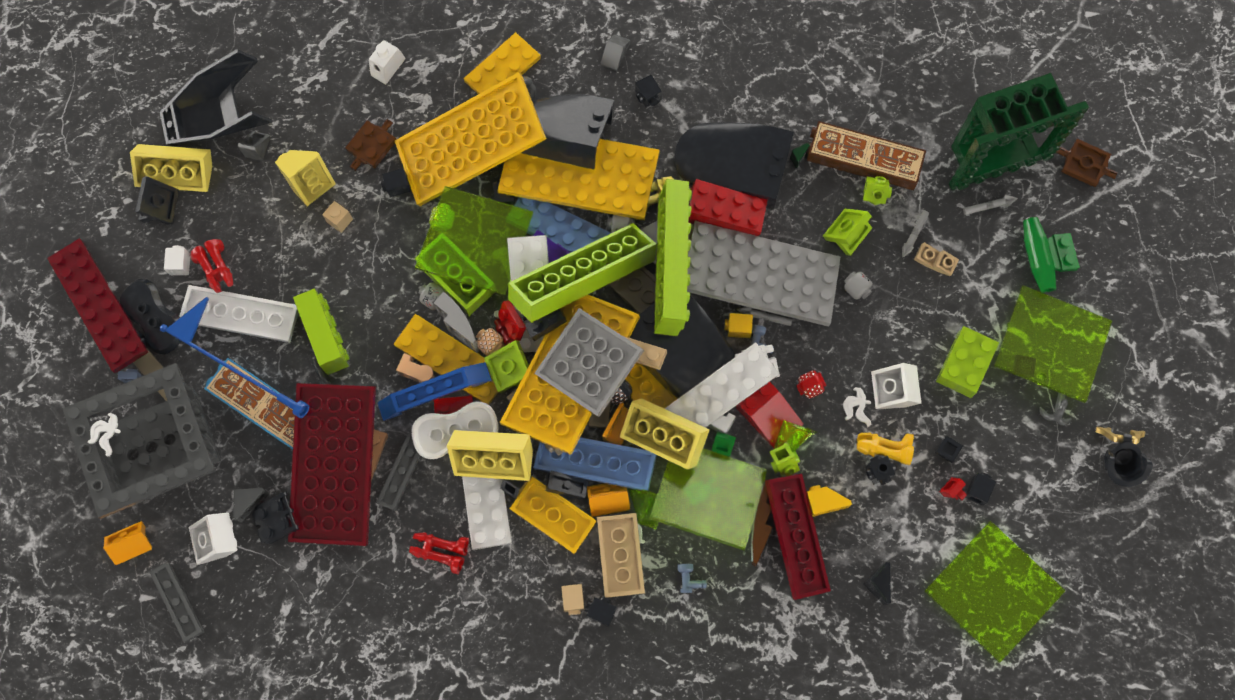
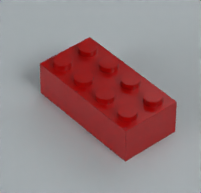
M698 179L695 180L691 188L692 194L689 201L691 215L688 217V223L694 224L695 221L755 236L760 235L768 200Z

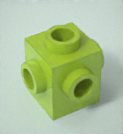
M867 176L863 190V201H869L874 205L886 204L887 198H890L892 193V187H889V180L880 176L875 178Z
M788 443L769 451L773 462L770 464L774 472H779L781 477L791 476L800 471L797 464L800 462L796 451H791Z

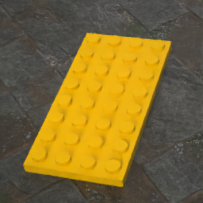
M518 72L395 140V144L416 204L422 206L546 140V136L523 76Z
M600 139L597 146L594 170L520 153L505 161L498 193L645 220L660 150Z
M586 295L561 308L567 322L544 336L500 421L501 425L521 434H529L530 438L572 455L592 412L534 374L579 308L620 335L630 338L640 318L637 313L591 295Z

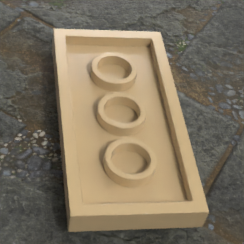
M637 514L597 517L605 598L645 594Z

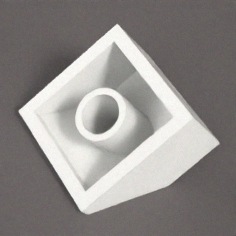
M901 363L871 371L876 409L905 408L921 404L917 366Z
M229 513L206 515L189 526L197 565L227 557L237 551V541L234 538L233 523Z

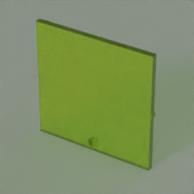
M445 186L415 269L506 295L508 283L511 281L507 238L526 237L533 211Z
M1023 285L1010 321L1006 325L1007 330L994 366L1085 403L1088 399L1098 364L1101 362L1100 358L1112 320Z
M704 448L697 466L686 469L668 460L649 519L745 551L767 469Z
M989 521L925 589V592L960 625V628H964L1000 663L1060 598L1065 590L1036 564L1029 554L1022 551L994 523Z

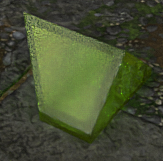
M783 420L775 449L788 443L791 451L794 452L799 446L815 435L817 431Z
M629 489L637 514L638 524L657 530L666 497L646 490Z

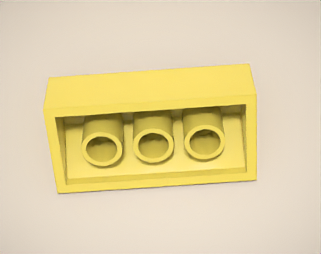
M138 144L130 152L135 187H141L142 177L147 176L179 190L207 192L209 189L212 172L211 149Z
M289 150L287 153L280 155L278 160L275 161L292 190L307 207L336 184L318 152Z
M454 430L447 444L454 476L530 480L533 448L529 434Z

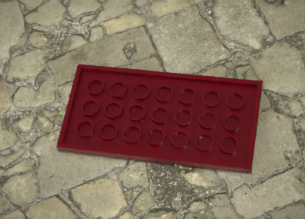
M296 383L295 402L303 401L307 403L309 411L303 418L295 416L290 508H293L294 513L292 514L296 525L299 526V530L288 535V542L368 545L376 386Z

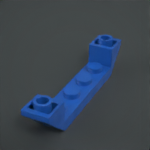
M486 362L474 364L392 393L377 402L383 421L402 415V412L470 386L482 385L492 381Z

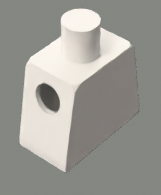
M383 40L376 46V50L369 58L371 76L386 85L405 60L404 55L397 47Z

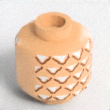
M493 328L482 329L476 335L478 349L487 356L504 347L503 337Z

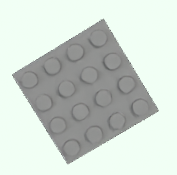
M579 308L534 374L600 417L644 350Z

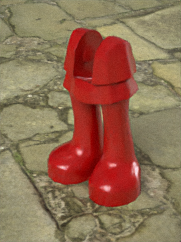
M212 239L204 243L206 250L202 246H196L189 256L195 264L201 265L209 286L216 293H220L223 290L219 282L224 280L227 286L231 287L233 286V277L220 254L224 251L222 240ZM207 252L210 254L216 266L215 270H213L208 260Z
M414 533L412 539L424 542L423 549L410 546L409 552L417 558L421 557L424 560L429 559L450 566L452 573L457 575L460 573L464 564L463 557L434 551L433 548L437 547L466 556L469 538L460 537L458 541H449L435 537L433 534Z

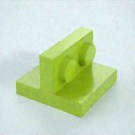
M844 209L824 233L823 237L826 241L836 242L846 255L851 256L871 231L872 226L868 221L872 216L868 211Z
M516 340L484 358L499 393L513 386H519L529 367L519 341Z

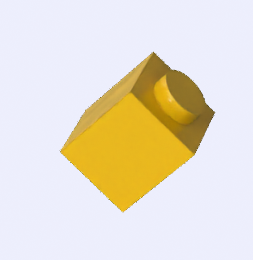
M730 313L729 318L725 319L724 330L728 331L727 337L750 338L753 315Z

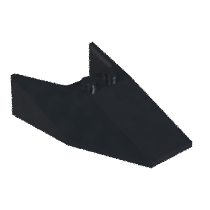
M236 49L198 71L160 111L166 144L173 145L214 139L272 123V119L252 111L240 117L235 98L234 87L258 62V59Z

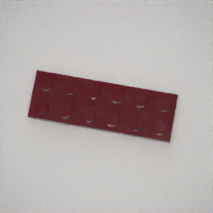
M802 473L765 481L793 600L830 592L831 589Z

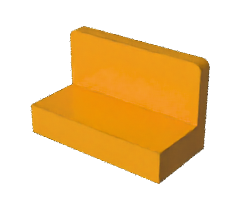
M624 403L618 405L602 435L603 441L607 443L622 445L624 439L620 438V434L629 410L624 407Z
M606 483L587 486L592 517L630 510L627 487Z
M142 521L104 537V550L115 565L152 550V545L145 536V525Z

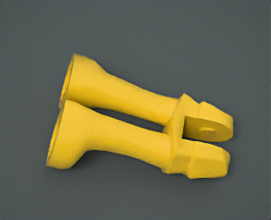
M859 433L857 436V450L864 455H871L872 457H875V455L888 456V458L902 464L910 465L914 453V446H912L914 435L908 433L905 434L901 441H892L882 438L878 434Z

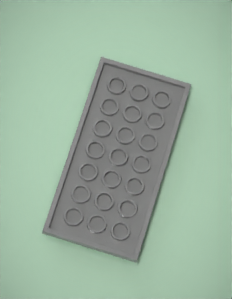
M698 221L694 222L691 247L688 251V257L691 258L687 273L690 274V284L687 286V292L829 327L832 319L840 256Z

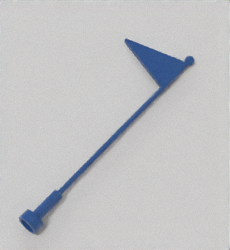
M208 297L204 298L171 326L167 327L165 324L160 326L162 332L171 334L277 397L278 401L293 409L292 413L295 416L303 418L308 413L309 405L303 401L295 402L282 393H276L192 343L209 301Z

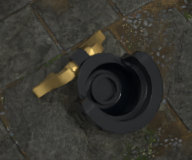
M1096 427V433L1102 434L1109 440L1120 444L1114 446L1112 450H1107L1104 455L1105 470L1108 472L1110 479L1115 484L1123 487H1132L1144 482L1152 471L1153 463L1147 458L1146 454L1141 453L1140 448L1136 444L1140 442V438L1145 437V431L1130 430V434L1118 435L1112 433L1111 428Z

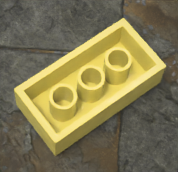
M641 398L631 402L620 438L683 468L690 469L697 466L710 429Z

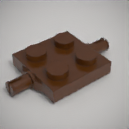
M386 119L381 127L367 120L348 143L345 149L356 158L349 166L352 170L356 171L361 163L376 168L395 144V140H397L387 132L393 124L391 120Z
M1076 139L1070 150L1060 147L1056 151L1057 154L1065 157V164L1061 170L1062 173L1093 187L1098 185L1103 175L1115 179L1118 172L1108 168V161L1111 157L1110 153L1082 140Z

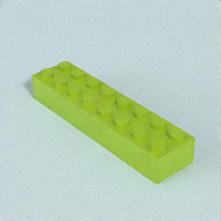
M666 179L658 196L654 334L678 336L679 332L684 329L685 322L689 321L690 310H687V304L690 300V292H687V286L690 284V274L687 273L691 258L688 257V251L691 247V240H688L691 223H688V217L691 215L689 201L692 190L689 189L688 181Z
M632 223L509 282L508 300L532 323L654 262L657 244Z

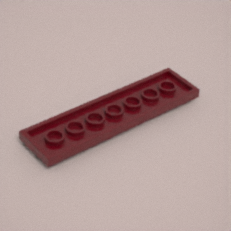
M80 238L47 258L113 373L116 374L149 353L89 250Z

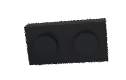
M551 470L548 475L546 491L583 501L586 496L588 480Z

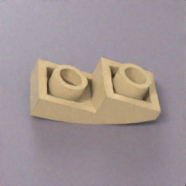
M925 242L921 244L914 258L918 263L948 276L952 275L959 259L946 251L940 252Z

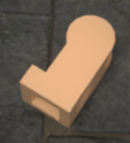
M405 353L396 369L399 375L419 383L435 378L430 366L413 363V358Z

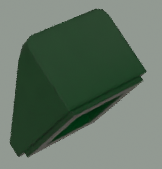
M809 143L792 150L790 159L795 168L799 167L806 156L810 146Z

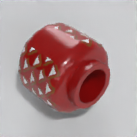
M815 370L799 376V384L796 385L800 395L805 394L809 399L823 393L824 387L827 386L821 372L817 373Z

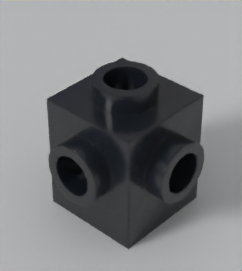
M879 455L871 458V462L866 466L868 479L872 481L873 485L878 483L884 485L891 482V478L895 475L896 471L894 462L889 460L888 456L882 458ZM882 465L884 472L879 469V466Z

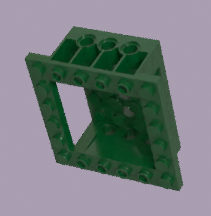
M1051 73L978 97L951 145L960 165L949 182L951 191L957 188L958 190L965 189L972 183L980 184L990 177H1000L1007 171L1010 173L1015 172L1025 165L1030 167L1040 160L1047 161L1052 159L1056 151L1066 141L1065 139L1072 133L1071 131L1074 127L1078 125L1079 120L1084 117L1085 112L1089 108L1087 102L1083 101L1067 107ZM1054 126V129L1044 143L1038 148L1032 133L1036 132L1039 134Z

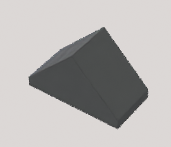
M615 34L611 36L606 42L600 65L617 72L631 40Z
M252 131L238 143V148L246 158L263 161L271 135Z
M263 488L234 490L233 518L242 523L253 512L255 507L268 496L269 492Z

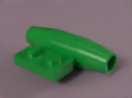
M1031 217L1023 221L1024 244L1032 274L1041 293L1056 290L1055 270L1066 272L1076 271L1080 268L1071 233L1054 234L1047 238L1038 217Z

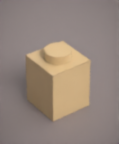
M335 201L322 214L326 222L340 233L353 220L349 211Z
M582 584L561 586L564 612H568L569 615L581 614V610H585Z

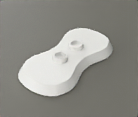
M472 402L451 414L429 413L422 415L412 426L414 447L420 456L427 459H438L448 453L447 444L454 430L498 433L496 414L487 403Z

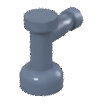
M752 325L753 338L751 345L755 342L759 346L763 345L759 341L760 337L766 333L765 327Z
M693 564L677 565L678 571L682 573V589H680V593H693L692 589L707 587L706 580L690 581V572L694 569Z

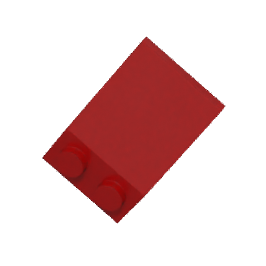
M768 382L736 405V409L774 449L781 446L804 425L771 382Z

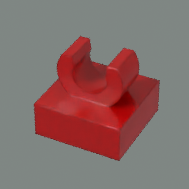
M951 477L939 492L944 497L955 498L956 500L959 498L962 501L967 496L962 490L966 483L960 478Z

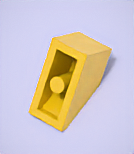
M820 485L810 487L809 491H807L813 517L846 509L852 505L851 500L828 487L821 488Z

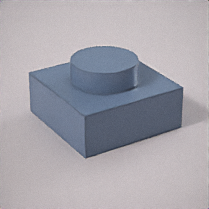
M126 369V371L118 372L117 379L127 383L143 375L138 370Z

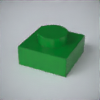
M717 431L711 451L730 457L736 437Z

